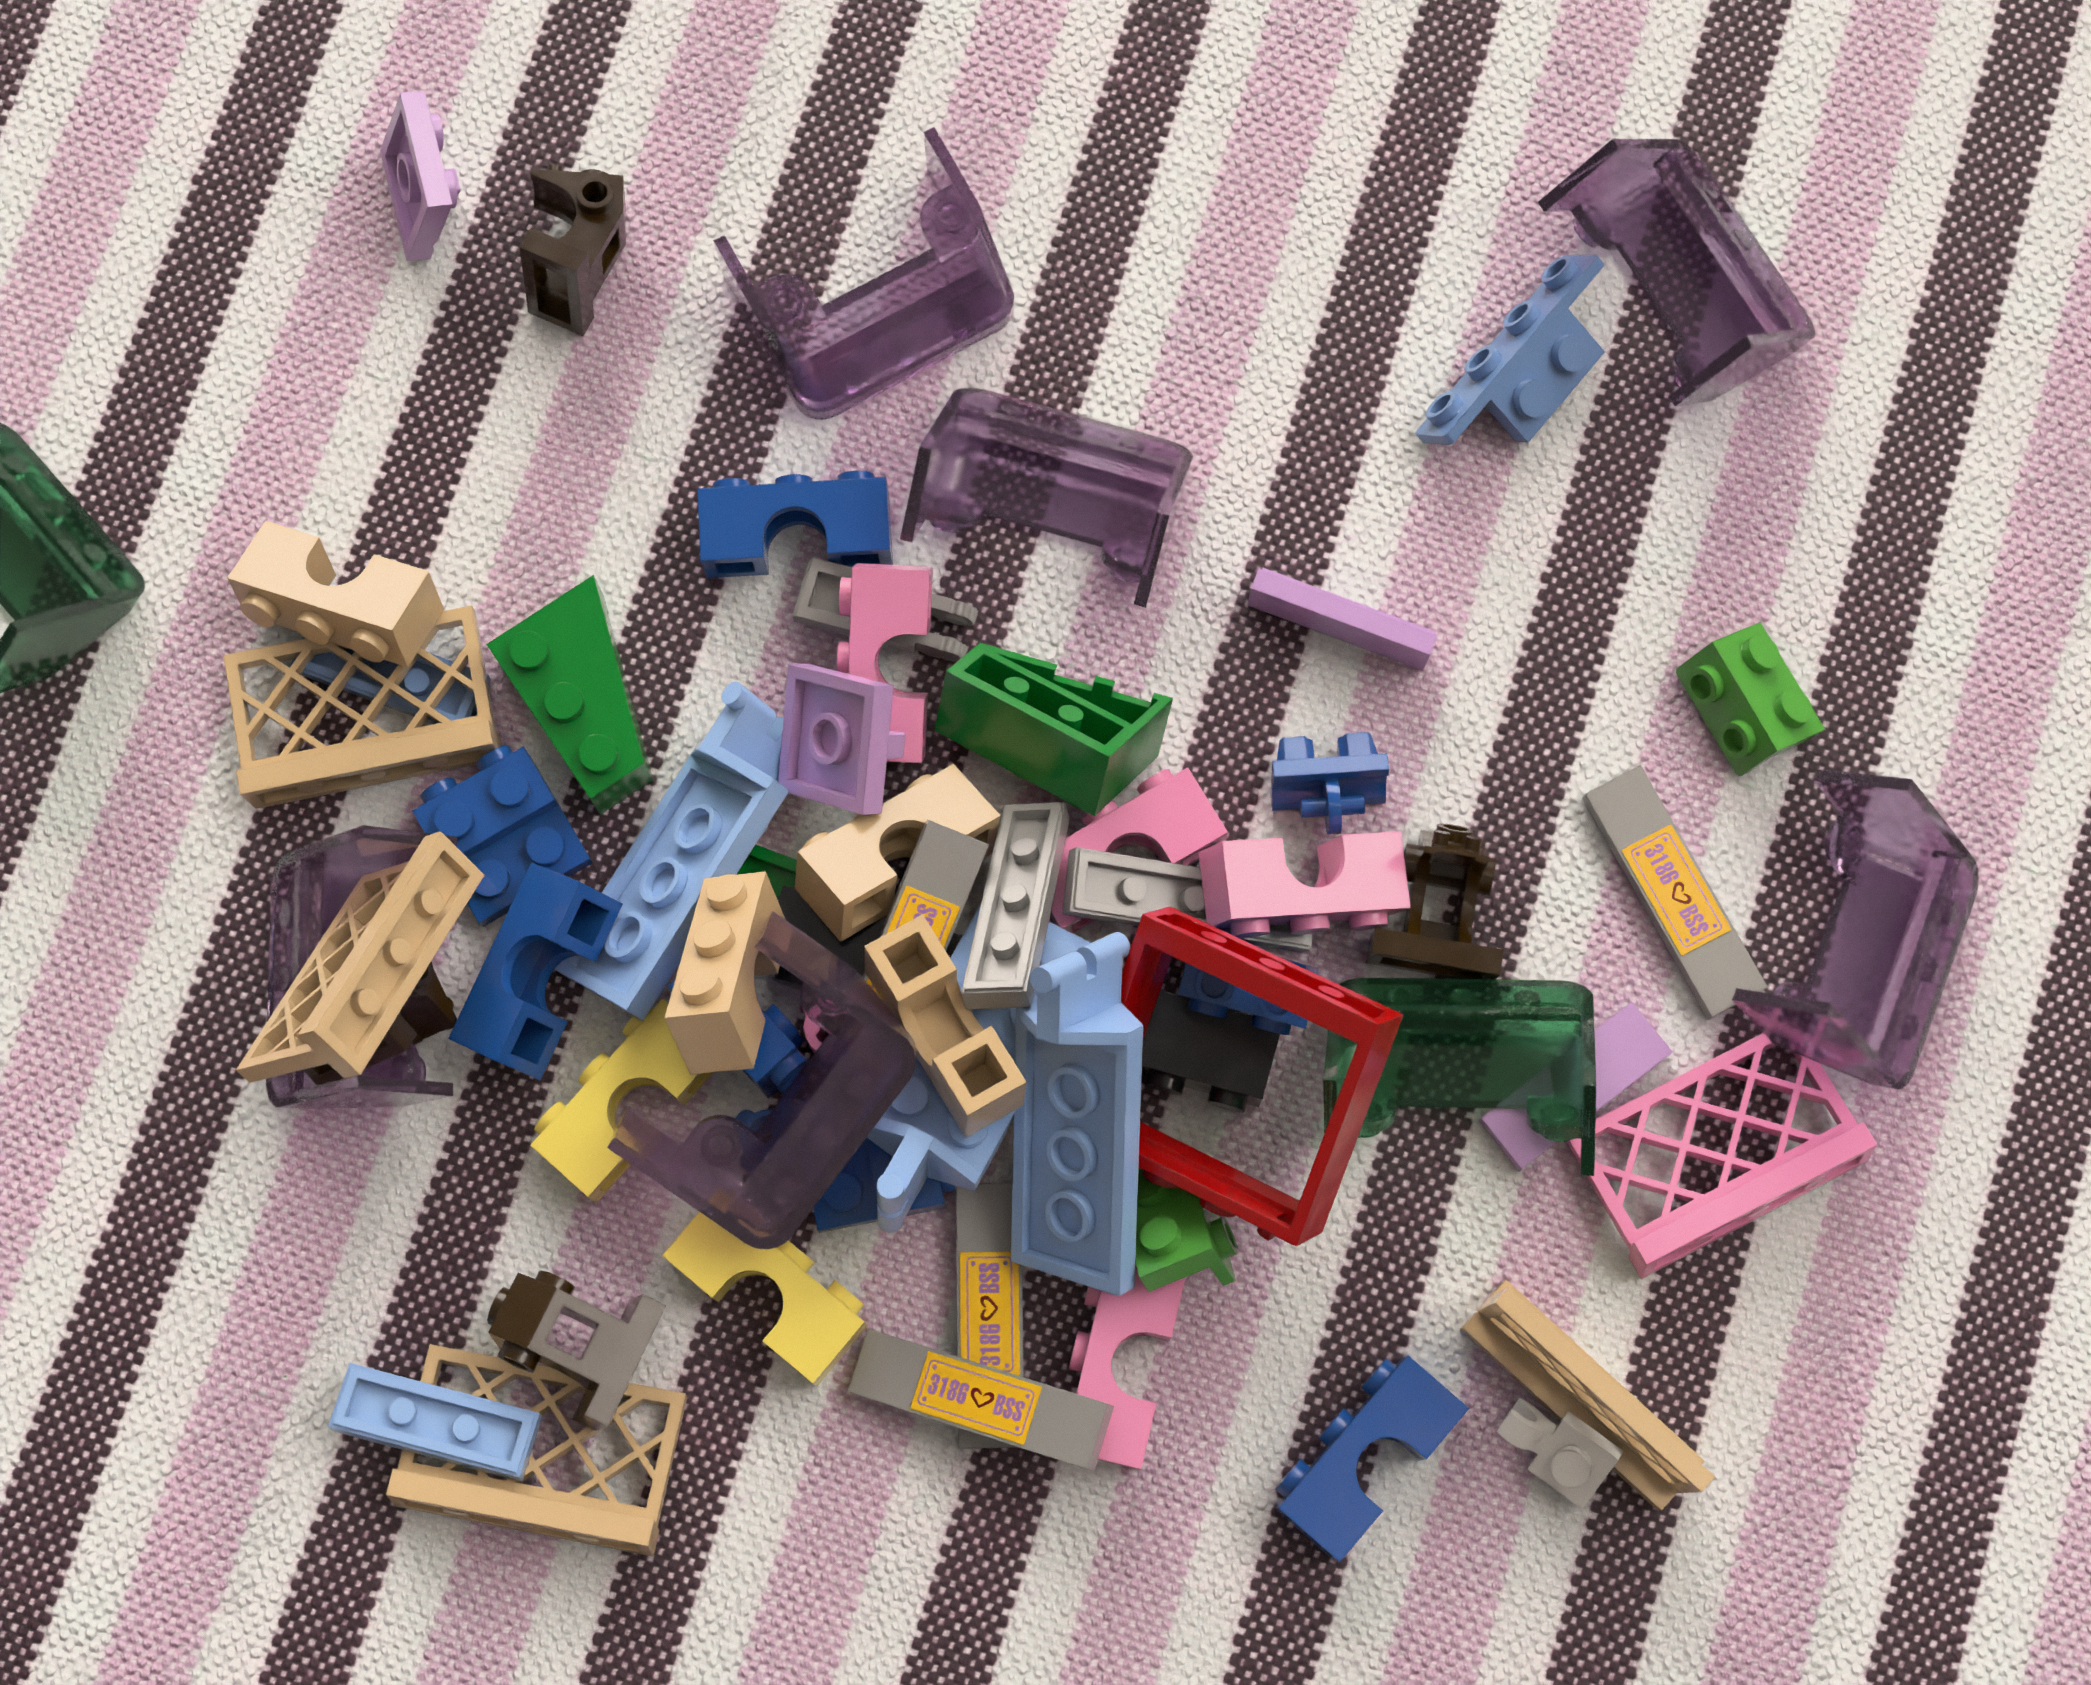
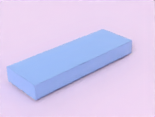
M349 1363L328 1427L334 1432L522 1481L542 1416L538 1412Z

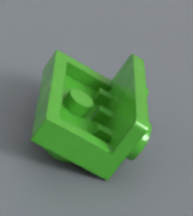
M1761 622L1711 642L1676 669L1679 680L1738 776L1751 772L1769 758L1803 744L1825 730L1809 699L1796 682L1781 657L1777 646L1771 640Z
M1138 1168L1135 1262L1139 1278L1147 1290L1151 1292L1209 1267L1223 1286L1235 1282L1236 1279L1230 1257L1238 1254V1246L1224 1217L1220 1218L1219 1215L1203 1208L1199 1203V1197L1181 1188H1165L1148 1181L1142 1175L1143 1169Z

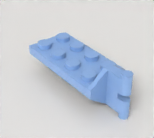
M732 682L723 690L721 699L726 706L706 737L696 745L602 891L603 894L623 903L596 962L581 956H573L565 959L555 968L556 971L571 981L642 1021L655 1001L660 997L665 985L680 964L704 878L737 874L789 792L787 788L778 782L783 717H776V713L772 708L740 682Z
M981 904L950 957L957 969V981L961 991ZM1049 922L1040 966L1070 952H1076L1079 948L1091 942ZM1016 1008L971 1009L983 1029L992 1025L1015 1062ZM906 1039L901 1044L857 1122V1131L893 1157L884 1174L877 1181L878 1225L883 1231L888 1233L901 1229L904 1219L927 1177L975 1191L1010 1128L1015 1113L1013 1111L966 1138Z
M1114 932L1079 948L1076 952H1070L1033 969L1030 974V983L1037 992V995L1033 996L1030 1008H1016L1015 1064L1027 1083L1024 1105L1016 1109L1014 1113L1011 1262L1117 1296L1123 1295L1135 1286L1143 1024L1121 1003L1122 958L1129 954L1130 943L1127 937L1120 932Z

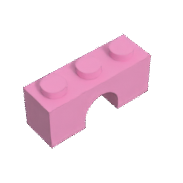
M857 563L852 567V578L841 577L839 615L850 616L849 642L839 641L837 671L889 684L883 677L879 667L880 650L883 644L894 636L902 634L927 635L931 629L933 567ZM896 688L893 689L890 731L905 733L903 758L887 761L923 762L926 755L928 693L905 692Z
M1188 767L1175 775H1172L1169 769L1162 770L1146 779L1137 787L1140 795L1120 807L1117 806L1115 801H1111L1096 816L1087 814L1082 819L1085 827L1068 836L1065 840L1049 918L1051 923L1074 933L1096 920L1062 914L1069 850L1075 847L1113 853L1124 846L1138 845L1153 851L1163 862L1189 866L1199 860V852L1221 841H1226L1228 831Z
M1401 831L1344 834L1317 846L1319 875L1314 887L1302 884L1289 871L1285 860L1283 838L1221 841L1199 852L1206 922L1218 929L1230 928L1231 935L1237 938L1270 934V925L1290 924L1291 934L1296 935L1330 930L1329 922L1349 920L1350 930L1352 931L1389 926L1388 916L1411 908Z
M1135 1262V1286L1123 1295H1113L1088 1286L1084 1305L1095 1307L1096 1313L1091 1334L1082 1331L1077 1332L1069 1370L1081 1372L1076 1394L1114 1406L1098 1460L1138 1470L1142 1468L1156 1403L1129 1396L1119 1388L1112 1374V1357L1116 1349L1124 1341L1135 1336H1151L1170 1341L1185 1278L1149 1292L1139 1278Z

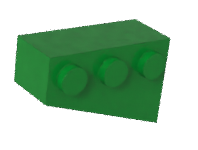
M592 575L486 645L601 815L653 781L634 706L631 702L606 601L595 576Z
M979 643L946 670L934 731L1093 816H1096L1159 756L1173 702L1172 697L1154 693L1151 702L1117 693L1113 691L1115 681L1099 676L1095 677L1093 685L1055 675L1057 664L984 643Z

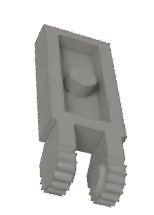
M810 557L792 615L794 622L850 636V616L839 615V590L841 577L852 578V567ZM932 594V616L956 625L970 626L975 624L978 613L977 608L961 601ZM931 632L927 635H897L883 644L884 646L914 654L915 650H918L928 656L957 662L965 656L968 648L955 638Z

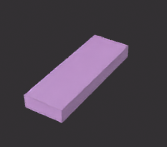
M1266 568L1258 569L1250 590L1248 606L1422 671L1426 666L1437 638L1435 631Z
M1630 1002L1480 1118L1479 1122L1517 1170L1521 1171L1667 1058L1673 1051L1635 1004Z

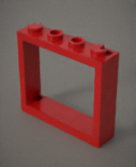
M1171 906L1144 913L1141 916L1122 971L1121 1003L1143 1024V1039L1171 959L1174 957L1357 1043L1300 1200L1140 1122L1138 1167L1143 1169L1142 1175L1148 1181L1165 1188H1181L1199 1197L1200 1205L1206 1210L1224 1217L1237 1216L1257 1226L1258 1234L1267 1241L1277 1237L1293 1246H1298L1323 1232L1403 1014Z

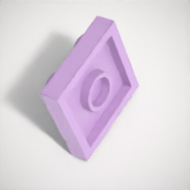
M425 91L400 93L380 150L406 261L431 259L434 252L433 245L440 237L450 209L456 207L457 197L461 190L456 169L443 168L440 155L444 144L442 123L438 114H430Z
M788 664L778 782L789 790V794L861 815L882 814L887 760L899 759L904 756L905 733L890 731L894 685L811 664Z

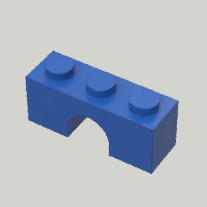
M856 470L839 474L837 480L812 481V478L807 475L790 474L776 478L775 484L750 485V482L745 479L726 478L715 481L713 487L697 488L700 561L707 578L769 575L768 552L772 540L785 528L795 525L812 527L825 537L829 562L853 567L857 563L893 565L890 499L886 477H875L872 472Z
M531 862L448 1039L503 1065L541 1080L568 1022L553 1015L547 1008L545 990L549 977L553 970L569 957L581 956L596 962L623 903L577 880Z
M1409 1355L1401 1358L1396 1365L1385 1358L1361 1386V1389L1369 1395L1353 1416L1343 1408L1318 1437L1327 1446L1310 1466L1300 1459L1275 1488L1283 1496V1499L1277 1504L1275 1509L1335 1562L1342 1561L1383 1512L1379 1506L1364 1494L1359 1486L1356 1467L1362 1451L1370 1443L1378 1439H1387L1401 1444L1419 1461L1427 1460L1470 1409Z

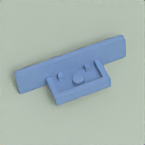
M1596 254L1564 255L1552 262L1541 276L1543 283L1528 300L1516 305L1503 320L1504 328L1492 343L1481 348L1470 357L1464 367L1466 373L1452 390L1441 394L1430 404L1426 411L1427 419L1415 433L1423 443L1451 445L1460 437L1482 409L1486 407L1516 442L1529 443L1605 353L1568 309L1604 267L1602 260Z

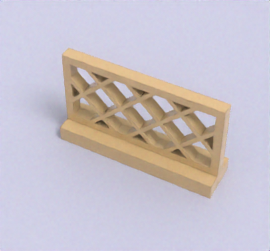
M472 605L442 611L409 667L398 664L388 679L362 662L364 658L356 652L350 655L343 650L347 649L346 647L330 642L326 645H320L308 639H301L223 655L241 769L236 770L239 792L255 809L476 765V762L483 755L502 746L500 735L495 727L476 611ZM463 626L466 645L451 666L425 650L439 630ZM331 652L347 663L325 692L301 676L304 671V667L315 655ZM418 657L444 673V676L425 702L399 687ZM296 658L290 668L281 663ZM468 662L472 681L461 674ZM269 664L283 673L284 676L262 704L246 693L243 669ZM356 669L382 685V688L362 715L336 699L351 676L355 674ZM457 681L474 692L478 715L451 721L434 709L453 683ZM295 682L320 698L299 728L274 712ZM392 693L419 709V711L405 730L388 733L372 722L387 703ZM248 704L258 710L251 721ZM333 706L354 720L356 724L342 743L326 746L310 736V734L328 709ZM429 717L438 722L437 724L423 726ZM269 718L294 734L280 755L256 760L253 739ZM367 729L377 735L360 739ZM304 742L314 747L313 749L299 751Z
M440 831L425 836L408 862L363 875L236 1071L249 1083L324 1064H329L344 1079L361 1075L483 879L484 874Z
M1504 1280L1460 1328L1466 1336L1559 1421L1569 1411L1622 1449L1623 1452L1612 1470L1656 1510H1663L1677 1493L1703 1492L1715 1478L1702 1465L1705 1461L1507 1280Z
M429 1345L421 1382L437 1385L442 1364L467 1368L481 1387L470 1395L498 1402L493 1393L516 1378L533 1381L544 1401L530 1409V1411L538 1412L542 1416L551 1410L569 1439L537 1460L530 1455L529 1465H527L522 1481L510 1478L506 1480L491 1478L486 1472L477 1469L475 1470L478 1475L460 1472L457 1470L463 1466L450 1462L440 1468L417 1463L419 1454L402 1450L398 1468L392 1469L386 1496L396 1507L654 1557L659 1536L658 1523L686 1406V1393L629 1383L622 1397L628 1400L618 1406L609 1425L614 1422L616 1423L633 1452L600 1473L582 1446V1443L603 1429L594 1431L586 1427L575 1434L557 1406L580 1390L586 1391L580 1383L551 1367L537 1365L532 1373L519 1369L499 1357ZM479 1371L499 1374V1376L486 1383ZM543 1383L564 1388L551 1396ZM643 1403L669 1407L664 1431L647 1443L639 1446L622 1420V1417ZM660 1447L654 1470L646 1456ZM575 1448L593 1475V1478L570 1493L553 1490L541 1470ZM640 1461L652 1479L646 1508L619 1503L606 1482ZM535 1474L544 1488L521 1483ZM600 1487L608 1500L588 1497L586 1495Z

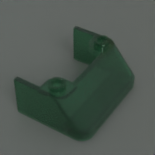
M0 423V604L15 620L10 622L0 638V693L54 676L133 609L145 589V582L139 570L22 437L10 427Z
M1354 978L1339 984L1403 1014L1358 1138L1373 1137L1390 1127L1395 1120L1396 1106L1526 1109L1528 1126L1536 1133L1541 1134L1545 1139L1554 1142L1580 1139L1581 1176H1594L1596 1124L1593 994L1587 987L1565 980ZM1328 1030L1323 1076L1324 1134L1357 1047V1043Z

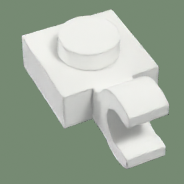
M1521 1398L1516 1401L1496 1431L1510 1444L1520 1449L1537 1453L1527 1469L1581 1509H1583L1612 1470L1623 1452L1622 1449L1569 1411L1560 1423L1556 1425L1532 1404Z

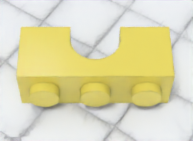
M664 999L654 1009L651 1007L643 1021L633 1016L622 1031V1034L627 1039L610 1057L606 1053L597 1056L579 1077L578 1082L583 1085L579 1092L567 1105H564L561 1101L555 1103L540 1118L534 1128V1131L539 1136L530 1146L596 1203L640 1156L622 1138L618 1131L616 1113L621 1100L630 1091L638 1087L655 1086L664 1089L685 1106L714 1073L690 1075L664 1018L668 1003Z
M713 1195L662 1256L717 1302L724 1297L736 1282L745 1277L759 1275L774 1280L782 1293L783 1310L777 1324L762 1341L812 1384L818 1386L868 1326L857 1316L864 1307V1304L836 1280L827 1289L814 1280L807 1272L815 1262L786 1238L777 1247L769 1242L757 1231L765 1220L738 1197L735 1196L726 1205Z

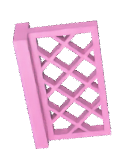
M1792 1018L1571 1131L1565 1136V1141L1630 1251L1628 1257L1641 1279L1868 1162L1878 1145L1865 1123L1857 1124ZM1786 1041L1799 1062L1795 1082L1758 1073L1757 1070L1762 1052ZM1752 1058L1749 1070L1736 1066ZM1805 1073L1814 1088L1802 1085ZM1719 1074L1746 1082L1738 1112L1701 1102L1705 1082ZM1753 1084L1791 1095L1783 1125L1746 1115ZM1697 1086L1693 1099L1680 1096V1094ZM1798 1098L1824 1104L1837 1126L1820 1135L1791 1128ZM1664 1103L1690 1111L1682 1141L1644 1131L1649 1110ZM1697 1113L1734 1124L1726 1155L1689 1144ZM1640 1115L1637 1129L1623 1125ZM1742 1126L1779 1137L1773 1159L1760 1165L1734 1157ZM1606 1132L1633 1140L1625 1171L1597 1163L1586 1143ZM1787 1139L1802 1143L1784 1153ZM1640 1142L1678 1153L1670 1184L1632 1173ZM1685 1155L1723 1166L1718 1187L1706 1194L1677 1187ZM1730 1169L1744 1172L1741 1176L1727 1182ZM1607 1178L1621 1182L1618 1196L1615 1194ZM1628 1185L1665 1195L1666 1198L1661 1216L1636 1229L1622 1206ZM1673 1198L1688 1202L1670 1212Z

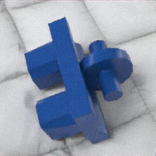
M1369 732L1346 733L1338 738L1337 756L1321 758L1314 757L1313 740L1305 736L1283 737L1279 740L1277 760L1272 761L1270 791L1272 811L1300 809L1301 818L1324 817L1327 834H1341L1342 815L1365 814V805L1386 803V779L1389 776L1387 753L1378 754Z

